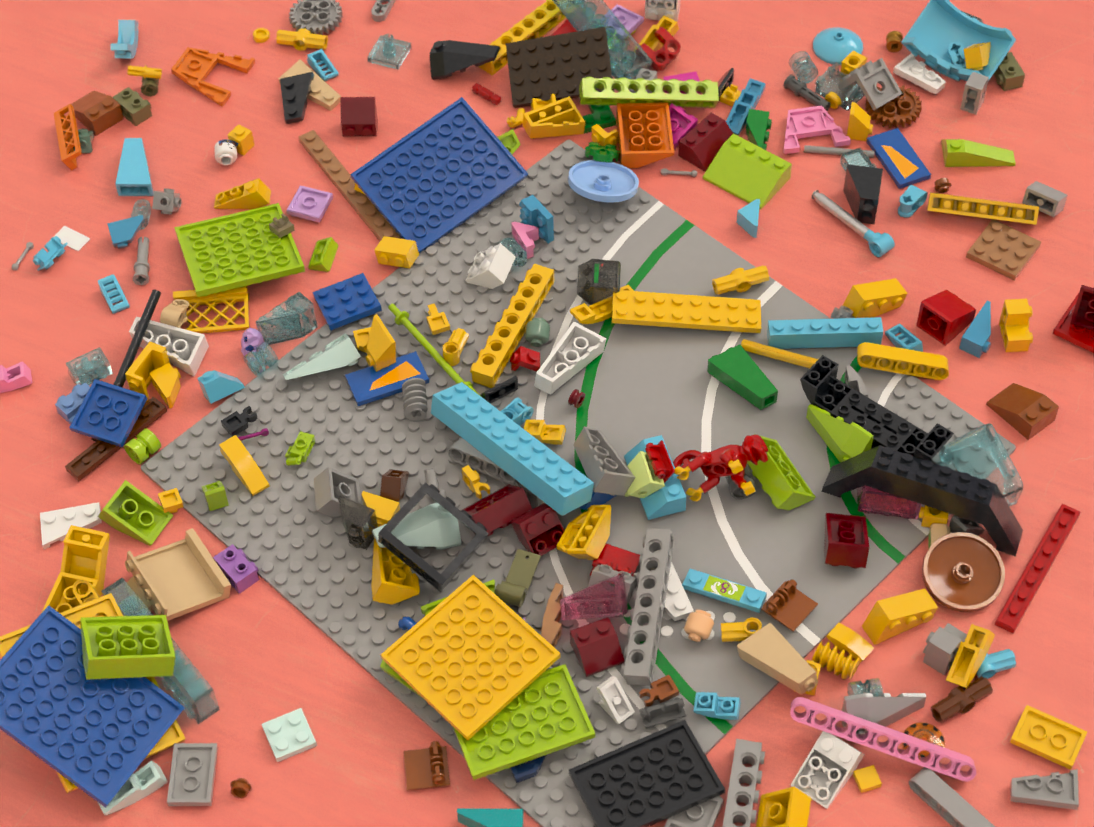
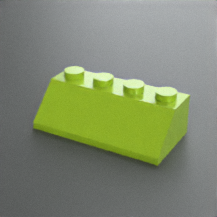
M761 436L768 448V452H766L768 461L762 462L759 460L758 465L748 461L747 464L752 469L753 476L761 482L762 489L771 497L772 504L777 509L789 511L816 498L777 440Z

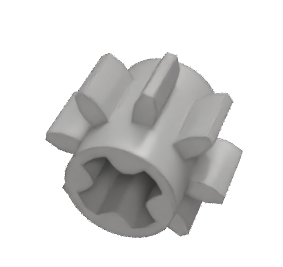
M843 305L839 309L835 307L831 314L833 319L855 317L852 316L853 311Z

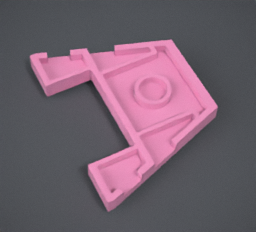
M822 106L788 110L784 154L800 151L797 140L799 138L830 134L835 147L850 145L851 139L849 136L844 135L842 128L833 122L834 119Z

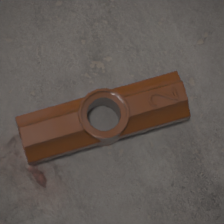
M981 676L971 682L967 688L956 687L949 693L948 697L931 706L930 710L937 722L943 723L958 713H967L978 701L992 694L991 683L987 678Z

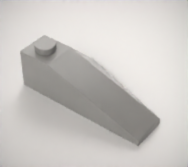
M872 693L845 696L842 711L886 727L923 708L926 694L902 693L897 697H891L890 693H883L882 697H873ZM842 721L843 727H845L847 723ZM859 728L856 732L859 735H865L868 731L865 728Z

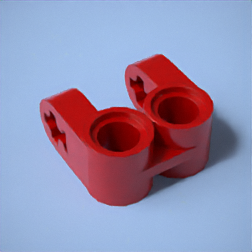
M660 27L654 33L655 37L663 45L659 50L654 52L645 43L637 48L638 54L655 71L664 70L672 60L678 57L681 49L679 41L665 28ZM668 48H674L675 52H670ZM657 58H660V59H662L664 62H663V63H659V62L656 61V59H657Z

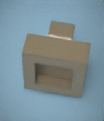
M281 214L282 218L280 219L274 217L273 222L269 224L270 230L279 238L295 231L294 225L284 214Z

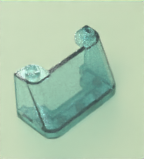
M992 424L982 425L942 447L939 456L943 463L945 462L947 465L953 464L956 471L965 472L971 476L996 483L1008 505L1017 504L1023 491V482Z

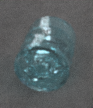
M797 52L790 58L789 66L795 73L798 81L809 83L817 77L818 69L807 52Z
M266 342L257 346L256 352L251 351L243 356L245 363L256 376L266 370V366L271 367L279 361L275 352Z
M879 678L867 679L865 683L861 681L849 682L847 686L848 696L872 693L873 697H882L883 694Z

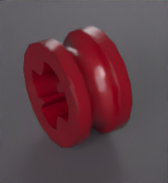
M578 389L573 390L568 404H574L575 408H579L585 399V393H579Z

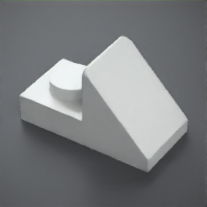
M611 676L596 687L602 698L598 702L599 705L617 724H620L635 713L617 677Z

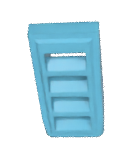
M322 49L307 55L308 64L324 81L339 75Z
M114 274L97 281L99 289L113 314L130 307Z
M901 324L885 331V335L897 348L923 352L922 341Z

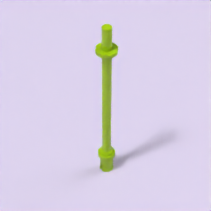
M394 303L390 304L388 309L396 316L395 323L397 325L403 324L456 384L463 382L476 392L473 384L470 381L465 382L408 320L409 313L406 311L401 312Z

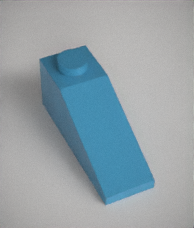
M988 300L963 334L959 349L978 358L981 357L983 352L987 353L991 346V342H989L991 335V302Z

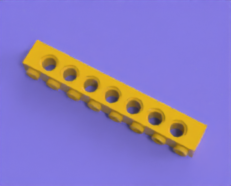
M547 0L495 41H492L490 45L499 46L500 48L496 59L478 67L493 76L508 64L506 43L543 37L582 7V0Z
M534 263L531 270H527L525 280L519 284L515 296H512L508 309L503 311L501 321L496 323L494 333L488 337L485 348L479 352L477 362H474L471 366L472 382L489 388L495 386L508 364L511 354L516 350L524 336L527 323L535 317L555 282L553 269Z

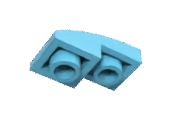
M696 692L693 711L708 717L738 720L741 701L739 697H718V694L715 692Z

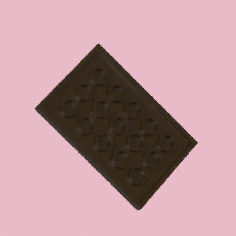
M606 27L506 43L514 108L530 106L532 98L549 101L551 94H555L556 101L569 96L571 99L579 98V85L582 78L585 77L597 79L610 77L613 79ZM595 88L597 92H602L600 89Z

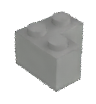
M947 623L944 629L939 627L935 633L931 632L926 639L928 644L923 650L925 654L923 662L945 675L951 668L960 643L965 641L967 634Z

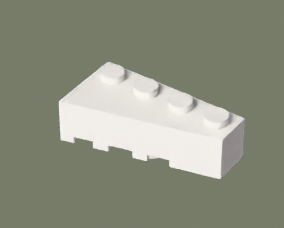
M136 316L129 330L132 339L141 317ZM150 320L140 347L143 349L149 341L166 347L170 364L195 377L209 347L204 334Z
M573 322L537 371L534 386L551 395L604 352L606 338Z

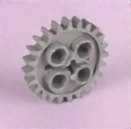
M297 0L298 4L293 3V8H290L289 12L290 24H292V28H296V31L307 29L310 33H319L320 35H323V32L329 34V30L334 31V26L339 27V23L342 22L341 18H343L342 7L336 0Z

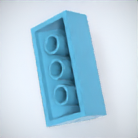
M662 435L643 439L625 454L624 459L627 466L640 451L646 452L645 448L648 443L657 445L661 440L664 442ZM673 473L664 483L665 486L645 498H640L648 520L686 511L687 497L680 479L677 478V474Z

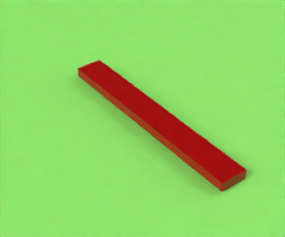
M1065 504L1060 506L996 619V626L1014 634L1080 516V511Z

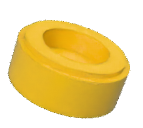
M258 28L253 32V39L257 43H264L270 38V33L265 28Z
M829 92L825 96V100L831 103L830 107L832 109H837L842 104L840 97L835 92Z

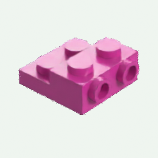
M671 103L669 105L675 149L679 145V141L698 125V120L691 114L687 115L681 106L678 105L676 107Z

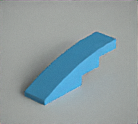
M750 78L746 88L742 90L738 100L735 101L726 120L734 134L739 135L745 127L749 109L755 110L766 88V83Z

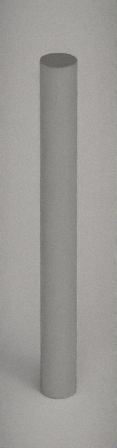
M804 145V152L874 158V151Z

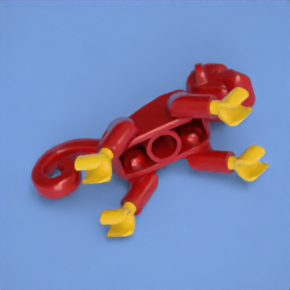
M747 435L742 446L727 445L711 452L702 453L697 450L685 451L674 459V473L678 475V479L686 480L689 477L690 471L694 472L700 467L704 475L708 477V480L699 485L700 488L697 490L689 488L686 491V494L691 496L689 499L692 501H699L701 493L705 494L717 486L722 476H731L732 481L740 489H743L745 495L748 496L756 492L751 481L747 482L744 479L746 464L748 461L755 465H758L759 460L767 462L766 452H768V448L761 436Z

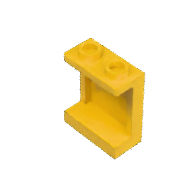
M149 341L125 373L129 389L146 395L148 398L146 402L150 400L146 389L151 383L149 372L170 363L166 347Z

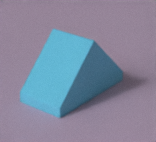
M760 199L752 201L737 211L736 223L753 238H757Z

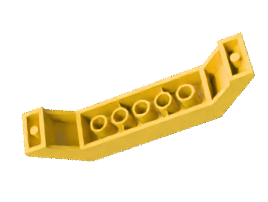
M73 525L70 526L63 541L64 549L61 571L42 612L48 605L58 613L79 606L80 603L72 589L74 583L80 579L89 581L94 586L98 595L102 596L110 539L109 533ZM87 584L79 587L80 595L88 592Z

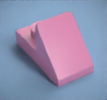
M512 222V236L527 259L534 257V241L539 239L538 227Z

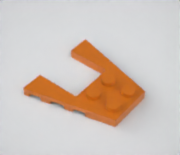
M187 47L171 68L173 75L223 107L231 97V91L207 83L204 80L217 63L247 74L255 64V58L243 59L239 55L231 57L225 56L221 52L213 54L209 53V50Z

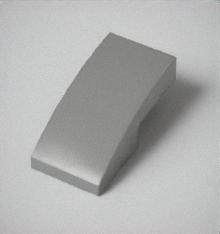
M850 365L846 366L844 376L846 385L868 397L866 386L859 374Z

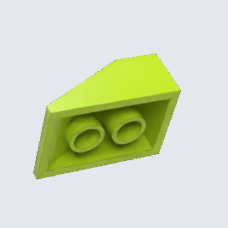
M126 480L98 515L101 520L112 528L149 546L152 545L174 516L170 512L164 513L162 506Z

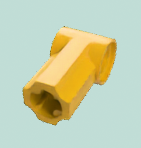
M458 328L453 330L448 342L443 345V358L450 366H455L460 362V355L469 339V334L464 329Z
M751 617L744 622L721 623L722 642L744 641L762 628L761 621Z

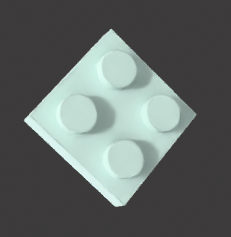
M302 708L262 723V728L277 762L317 746Z

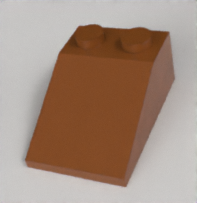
M92 91L72 103L75 117L90 131H93L95 136L124 119L120 104L111 96L97 91Z
M1015 383L1009 385L986 403L987 406L1027 440L1055 421L1059 406L1046 395Z

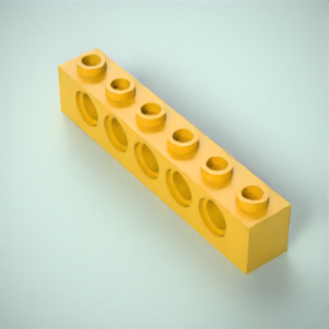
M930 192L927 211L1037 225L1039 206Z

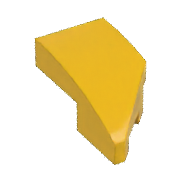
M371 327L353 331L357 349L367 353Z

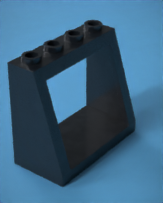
M425 482L378 533V542L441 593L486 540L488 533L485 526L479 522L476 524L470 519L471 515L463 509L460 511L456 508V504L449 497L444 498L440 495V490L433 484L429 486ZM426 494L476 534L441 574L391 533Z

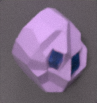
M250 327L243 332L241 339V352L246 359H258L264 350L262 334L257 329Z

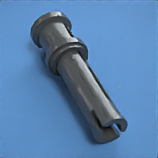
M789 75L784 81L783 87L793 91L794 95L802 96L813 105L822 106L826 111L830 108V102L808 89L806 83L798 81L794 75Z

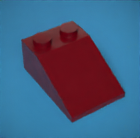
M1081 285L1070 324L1094 330V288Z
M826 513L825 564L831 566H850L855 569L866 568L869 553L866 517Z

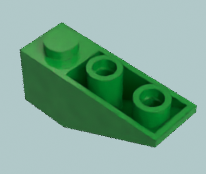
M749 109L746 122L747 138L749 142L766 150L767 144L764 143L768 142L770 133L767 129L771 130L772 119H769L770 112Z

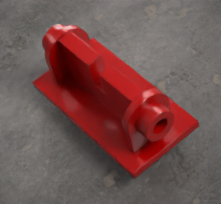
M661 440L657 445L648 443L645 451L649 459L653 460L651 464L654 474L659 479L663 478L665 483L675 470L664 442Z

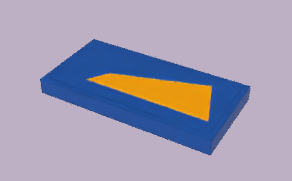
M898 128L867 138V144L874 151V154L899 189L931 178L930 172Z
M416 351L397 357L396 363L377 372L371 366L345 375L357 406L402 392L403 383L412 378H421L425 381V384L429 383L427 373Z

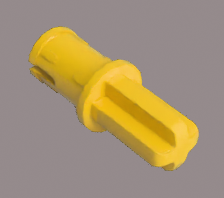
M128 66L127 74L144 77V79L155 78L161 80L162 69L147 66Z

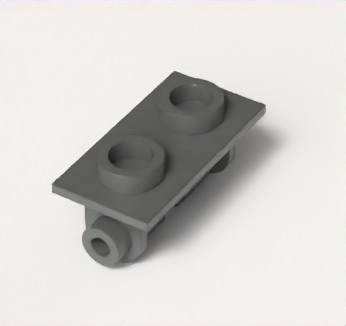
M678 697L639 709L646 728L686 717L683 708L684 701Z

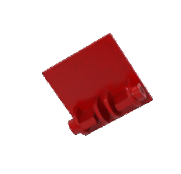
M606 543L598 559L593 560L592 570L597 565L604 564L610 566L613 570L618 572L625 571L634 576L640 563V555Z

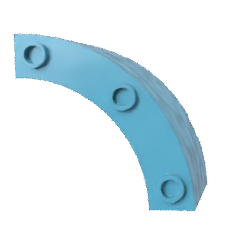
M930 0L901 43L914 56L919 55L925 59L924 63L951 79L958 82L960 79L968 81L972 72H976L989 77V81L1016 39L1009 29L997 28L981 23L976 18H971L963 13L949 0ZM953 41H958L962 43L964 48H967L973 44L991 42L988 65L979 71L952 64L948 55V45ZM953 48L956 54H958V50L956 48ZM959 59V64L963 66L964 63H962L961 59Z

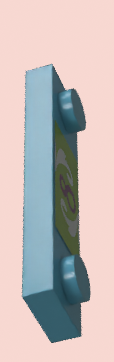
M689 569L682 584L685 590L760 613L767 597V592L694 569Z

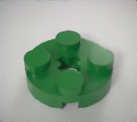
M589 142V146L585 148L584 155L586 157L591 155L593 160L612 162L613 159L619 160L620 152L612 144L600 146L599 143Z

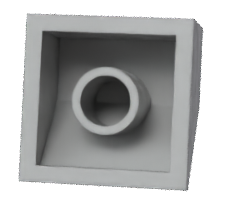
M329 467L313 479L317 512L330 517H338L342 514L343 516L360 514L362 512L359 479Z

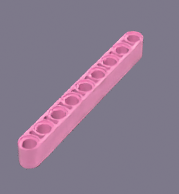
M803 697L795 698L791 702V717L799 723L962 781H971L976 776L974 761L969 756ZM797 706H803L806 711L797 713L794 709ZM822 713L826 715V719L817 720L815 716ZM838 721H845L847 725L839 728L836 726V723ZM859 728H865L868 732L865 735H859L856 731ZM884 735L888 737V740L886 742H879L877 738ZM907 743L909 747L901 750L898 748V745ZM923 750L929 752L927 757H921L918 754ZM942 758L950 759L948 764L939 763ZM964 765H969L971 767V769L967 772H963L960 770V768Z

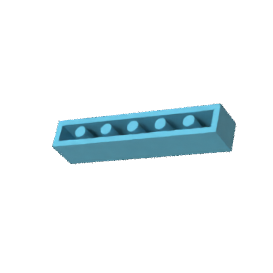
M881 317L768 320L767 328L768 346L779 349L858 347L859 344L864 342L881 345L883 337Z

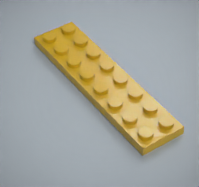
M613 290L612 323L761 333V300Z

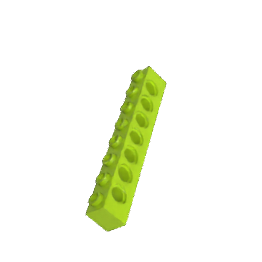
M585 77L582 78L579 85L580 104L617 105L619 103H669L670 105L672 103L676 107L679 105L681 107L715 108L719 101L718 82H712L711 80L695 81L689 79L679 81L678 79L661 80L658 78L653 80L637 78L633 80L628 78L611 79L610 77H603L597 79ZM595 88L600 89L602 92H597Z

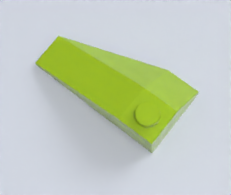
M810 404L808 406L807 420L839 462L846 461L871 449L874 435L853 422L851 424L845 423L842 417L834 418L828 411Z

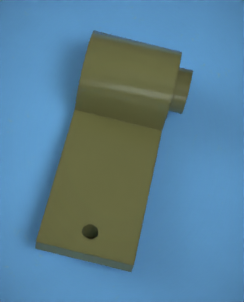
M518 549L506 581L497 584L494 594L504 603L522 607L541 555Z

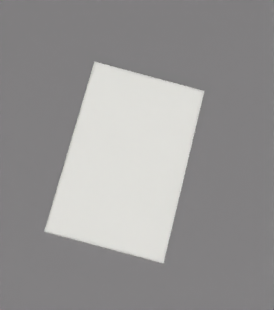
M63 226L55 235L61 239L60 243L64 244L67 242L66 246L77 251L91 239L66 226Z

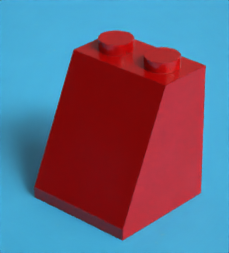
M946 289L921 302L916 326L946 346L972 323L976 309Z

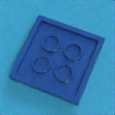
M364 273L312 292L330 330L382 311L381 305Z
M94 379L69 428L73 432L123 447L148 398L144 394Z

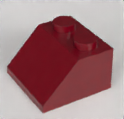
M341 97L342 135L377 136L378 117L375 97Z
M609 617L570 631V644L586 677L625 663L617 633Z

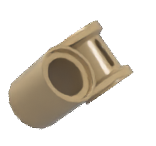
M182 299L173 300L172 303L162 310L160 322L180 328L182 324L187 322L186 311L189 307V302Z

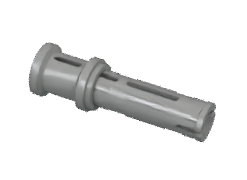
M142 237L138 239L137 262L134 264L135 274L133 275V282L137 285H146L149 282L148 272L150 271V265L148 263L150 240L147 237H144L143 242Z

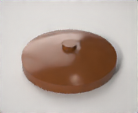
M956 532L942 536L930 546L923 560L922 577L928 592L941 605L959 612H974L987 607L997 598L1004 585L1005 568L1001 556L988 541L971 533Z

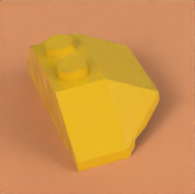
M591 505L587 508L588 511L573 519L557 543V549L577 559H598L610 536L611 505Z

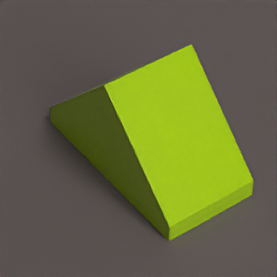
M221 481L201 486L210 511L229 505L225 488Z

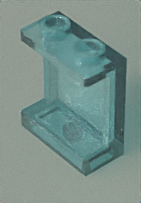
M836 62L832 67H828L822 76L816 79L815 93L825 98L829 92H835L842 101L840 107L849 111L851 103H857L865 95L857 82L840 90L838 84L843 81L842 78L846 75L839 71V64Z

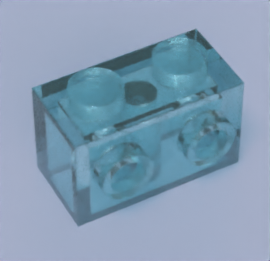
M100 347L66 363L69 375L75 385H82L84 383L90 385L94 379L100 380L113 374L110 363Z

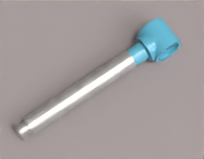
M819 190L812 193V199H815L823 208L868 241L869 249L874 256L881 257L894 248V240L888 233H874L823 193H819Z

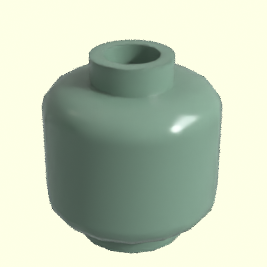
M533 318L526 325L525 339L535 347H540L548 342L550 325L543 318Z

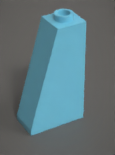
M142 138L124 139L115 183L118 196L154 195Z

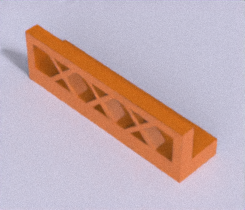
M70 103L53 114L61 161L71 170L77 168L76 157L80 156L82 151L74 107Z

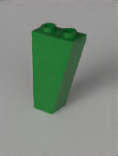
M740 344L730 347L725 352L708 359L707 372L758 409L762 410L777 402L778 390Z

